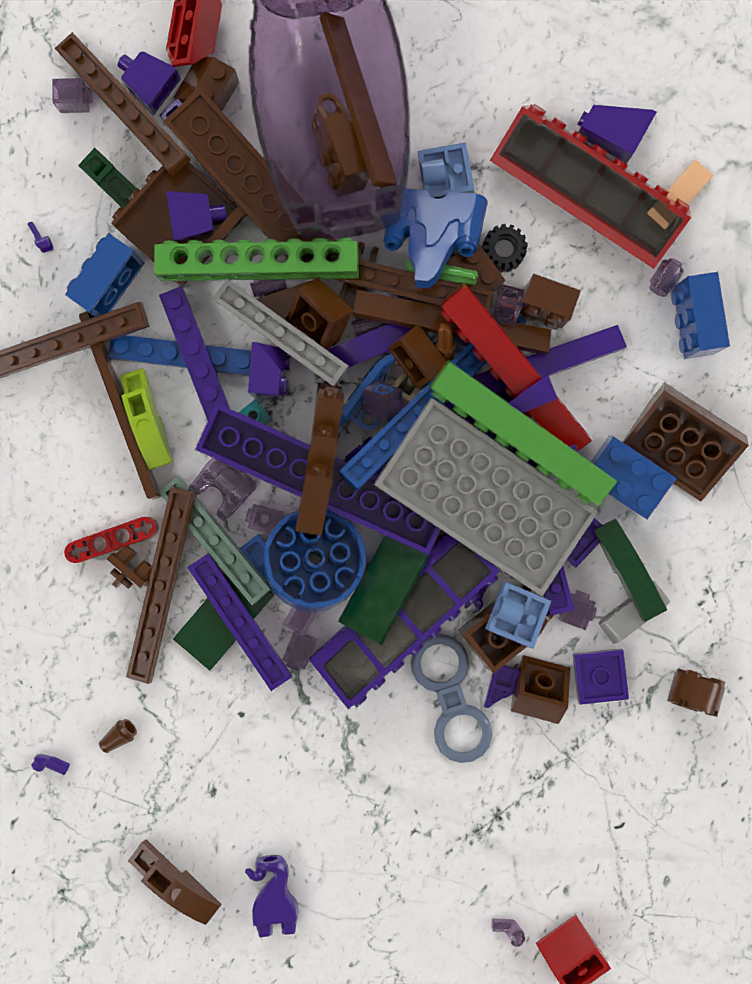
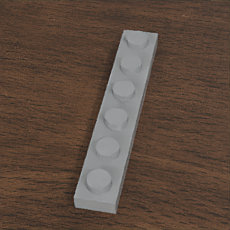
M229 279L224 281L212 298L333 387L336 386L349 368L347 364Z

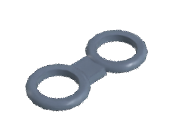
M438 634L433 639L428 637L421 643L423 648L416 655L412 656L411 669L416 681L426 690L437 692L443 710L434 728L435 743L440 752L449 760L459 763L473 762L482 757L490 747L492 728L485 713L477 707L466 704L460 686L468 672V654L463 645L454 637L444 634ZM443 644L449 646L458 655V670L447 681H432L421 670L420 662L422 655L433 645ZM458 715L472 716L480 723L482 728L481 741L476 748L467 752L453 750L444 739V730L447 723Z

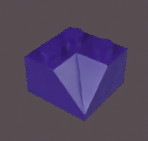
M252 342L248 393L254 399L283 401L284 395H288L289 380L285 377V372L290 370L291 356H287V353L279 347Z

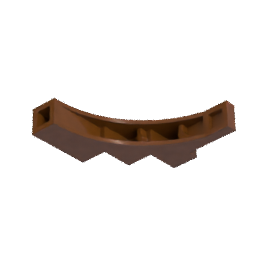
M326 381L323 383L318 382L312 431L296 521V531L322 535L333 480L338 430L344 404L342 386L336 384L333 387Z

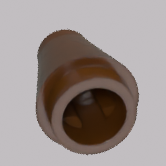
M128 719L117 721L102 740L99 741V747L103 752L109 753L133 741L134 736L137 734L136 727Z

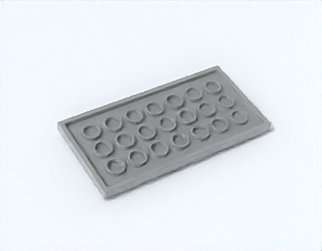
M430 398L374 483L375 486L540 596L544 595L598 513L595 509L433 398Z

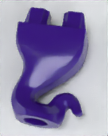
M280 855L260 857L255 862L256 871H253L251 868L245 869L247 876L251 880L258 882L265 878L267 871L273 872L274 875L259 891L252 909L253 926H256L259 937L271 936L273 934L272 924L281 923L282 934H294L299 909L297 900L289 892L287 886L289 877L288 864Z

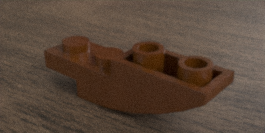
M147 839L141 842L128 860L144 876L141 882L167 904L204 925L208 924L222 905L187 870L181 873Z

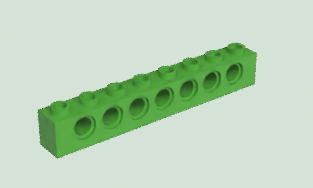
M323 238L314 239L313 242H303L300 239H289L288 242L265 239L262 243H253L251 240L245 239L238 240L237 243H228L224 240H214L213 243L191 240L188 241V244L164 241L163 244H155L154 274L160 281L316 279L318 277L320 279H359V248L357 241H353L350 238H340L338 241L329 242ZM285 254L289 256L284 263L276 262L280 255ZM306 254L314 256L313 260L308 263L301 261L302 257ZM330 254L339 255L338 260L335 262H328L326 259ZM263 255L261 262L252 263L254 256ZM188 256L184 264H178L180 257ZM206 256H213L210 263L202 264ZM230 256H238V259L235 263H227V260Z

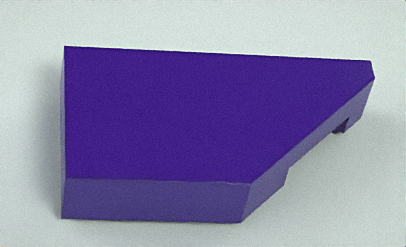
M504 665L494 674L492 673L483 705L485 708L491 707L496 702L514 693L520 671L519 668Z

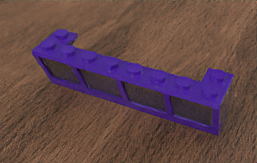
M446 533L433 545L427 563L382 645L344 626L310 657L309 661L348 710L353 705L357 708L367 699L366 694L372 688L377 690L385 683L386 679L384 677L390 671L396 673L405 664L402 660L409 654L412 656L416 655L423 648L421 643L428 637L433 639L442 630L440 626L446 620L449 622L453 621L461 613L459 609L465 603L468 605L473 603L480 596L477 593L484 586L489 588L498 580L496 576L500 572L498 568Z

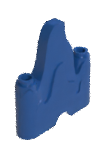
M396 189L391 196L383 239L384 246L390 251H396L403 245L406 238L409 237L408 254L409 262L415 271V287L430 288L437 282L448 259L456 250H459V253L464 257H470L477 251L488 201L484 196L476 193L449 192L445 197L436 199L431 197L427 190Z

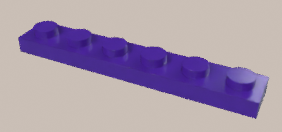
M180 286L160 294L159 297L208 421L215 403L229 409L230 406L185 290Z
M208 553L187 568L270 691H273L292 678L293 675L211 555Z

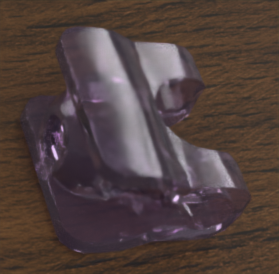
M212 458L190 484L189 491L197 492L196 495H199L210 486L219 489L223 501L216 515L224 521L237 511L257 486L256 482L245 472Z

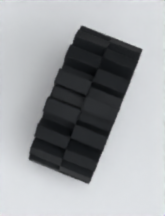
M502 224L499 228L498 225L495 226L492 231L490 230L487 233L482 245L483 250L501 273L504 270L510 272L513 268L516 269L527 253L528 243L525 242V234L521 235V230L519 228L517 230L513 229L514 225L511 224L509 227H506V224ZM500 240L511 242L514 249L512 255L508 257L499 256L495 250L496 243Z

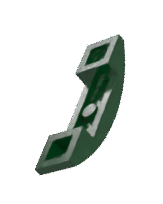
M94 147L78 166L120 207L125 208L130 202V195L137 188Z

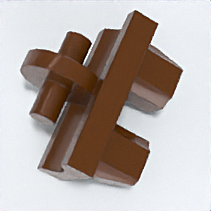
M127 545L117 553H111L107 558L116 567L110 572L116 578L112 585L118 588L123 584L127 589H130L133 583H135L139 588L146 587L152 565L143 560L135 568L130 562L137 553Z

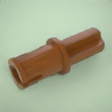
M441 323L438 329L439 340L436 343V348L446 362L449 360L451 362L454 359L453 352L456 348V342L453 340V326L450 323Z

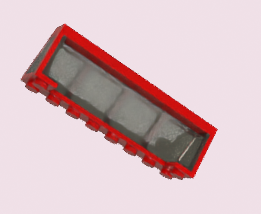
M537 104L522 106L490 161L655 269L692 218L691 211H689L690 205L679 198L676 201L667 197L669 192L658 184L654 188L646 183L649 178L638 171L635 174L631 173L626 169L628 165L617 157L613 161L606 156L608 151L597 144L594 147L590 146L585 142L587 138L576 130L572 134L565 129L567 124L556 117L553 120L545 116L546 110ZM652 207L669 223L666 229L647 214Z

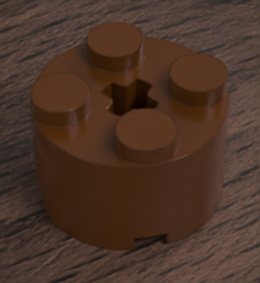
M677 668L673 676L667 701L696 712H705L706 715L718 717L726 682L712 677L710 679L702 677V674L688 669L686 671Z

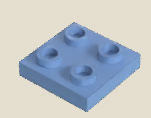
M466 142L418 151L417 156L423 188L429 192L431 197L441 199L449 192L474 193L475 189Z
M503 582L485 629L534 649L551 601L510 583Z

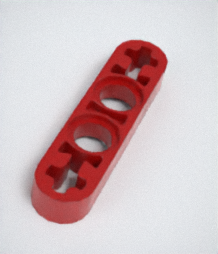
M152 517L137 518L69 543L65 547L64 555L71 563L85 562L121 549L126 545L130 546L152 538L158 532V523ZM144 521L152 525V528L149 529V534L146 531H142L135 535L134 529L143 527ZM121 529H126L130 535L125 543L117 539V533ZM98 537H102L106 541V547L102 551H98L94 547V541ZM74 546H76V548H84L88 546V549L90 550L80 553V558H78V556L72 555V552L75 551Z

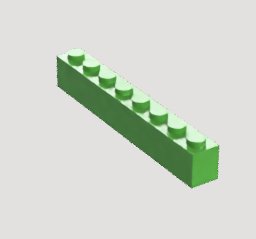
M447 361L431 383L430 387L434 390L432 393L434 397L443 403L446 400L452 402L455 405L454 411L464 418L469 414L476 419L474 425L485 433L489 429L496 433L495 440L505 447H508L509 444L513 445L518 449L515 454L526 462L530 458L537 462L536 468L546 476H549L550 473L557 476L558 480L556 483L568 491L571 487L579 492L576 497L587 505L593 502L599 506L617 481L451 362Z

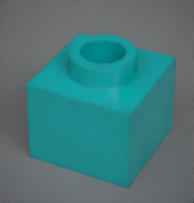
M256 399L238 412L249 417L251 412H257L258 417L256 421L264 425L273 420Z

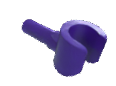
M29 222L27 225L36 239L34 240L35 245L40 251L45 253L53 250L54 247L50 237H41L34 223Z
M486 586L478 591L480 596L473 602L475 605L473 614L483 608L482 598L487 590ZM467 603L464 605L465 609L470 606Z

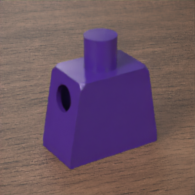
M144 51L139 52L134 60L124 54L120 57L117 64L124 71L121 79L126 88L152 115L156 114L181 80L174 66Z
M167 192L173 238L178 244L213 233V221L226 220L225 206H209L208 194Z

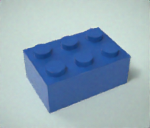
M108 233L106 237L98 241L96 251L92 257L84 261L81 267L82 271L77 278L69 282L65 296L95 317L111 312L145 262L133 249Z
M718 272L687 276L674 286L671 292V301L673 305H676L677 312L675 315V325L680 330L681 337L679 339V350L683 353L684 359L714 355L730 347Z
M610 435L591 460L592 464L617 481L608 494L647 520L677 479Z

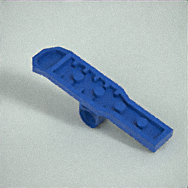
M391 353L386 354L372 365L345 401L339 429L348 418L366 430H372L378 426L380 422L379 408L383 394L377 393L375 387L380 384L384 385L387 373L390 371V365L396 362ZM383 386L378 387L377 391L383 393ZM367 411L374 414V421L370 425L362 423V415Z

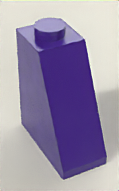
M593 105L589 113L584 111L577 125L581 128L578 132L587 138V142L601 146L608 151L607 153L628 163L657 112L652 109Z

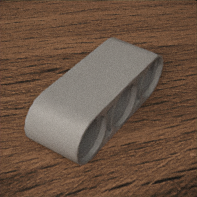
M653 581L665 606H667L670 600L658 584ZM629 597L598 622V625L612 643L616 644L646 622L641 619L632 598Z

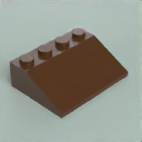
M665 382L648 402L623 440L624 444L676 477L677 479L673 484L699 501L706 497L749 446L747 435Z

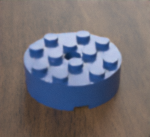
M328 509L326 510L322 535L296 531L297 510L280 520L267 539L264 551L265 576L275 595L287 605L308 612L329 610L344 602L359 584L366 563L364 543L358 530L350 521L348 522L340 515ZM316 554L321 558V562L317 565L309 562L308 556Z

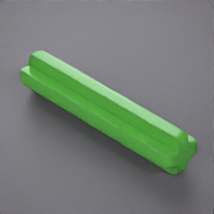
M408 260L406 262V271L415 273ZM445 265L439 279L474 286L478 280V272Z

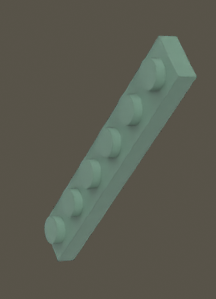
M176 476L159 494L167 502L171 486L189 491L192 490L180 476ZM196 496L188 529L250 604L255 605L272 589L267 580Z

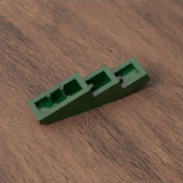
M614 518L593 529L613 572L618 575L627 596L632 598L641 619L646 622L667 611L655 584L617 519Z

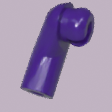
M38 754L34 757L31 766L37 772L43 771L46 767L65 775L70 763L54 756Z

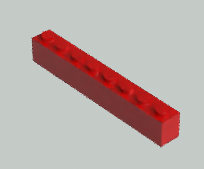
M466 283L441 303L443 308L441 314L450 324L453 321L460 328L457 331L459 336L465 343L470 341L474 345L475 349L473 352L481 362L486 360L491 366L489 369L490 373L497 381L503 380L507 385L504 389L512 399L542 379V376ZM558 396L556 400L524 412L528 418L533 417L540 427L567 446L575 444L578 451L592 441L586 430Z

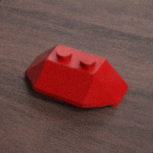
M221 0L174 1L166 51L172 66L193 65L214 53L222 10Z

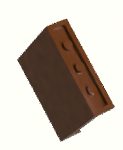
M188 162L174 176L163 166L158 171L153 170L145 179L146 185L141 190L137 188L130 195L129 204L125 208L120 207L113 214L112 218L114 220L111 224L154 262L155 244H163L164 241H174L167 192L208 194L209 206H225L226 220L213 221L212 234L193 239L203 243L225 240L246 217V214L196 167ZM211 255L206 256L203 259L202 264H204ZM188 256L180 257L178 264H184ZM175 281V282H176L179 286L184 287V285H185L188 281Z

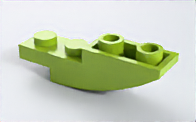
M140 368L121 375L120 379L124 390V395L121 396L148 469L153 470L173 463L163 421L157 414L146 370Z

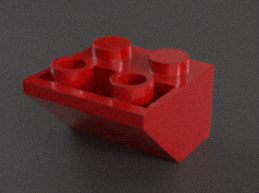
M576 914L536 942L538 949L560 984H591L611 969L605 955Z

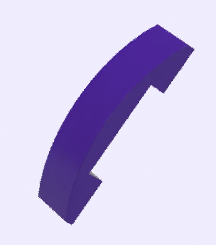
M388 324L332 347L327 351L350 368L389 352L387 347L411 328Z

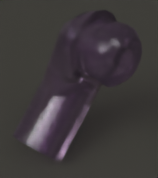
M492 918V932H505L514 947L522 946L525 941V934L515 920Z

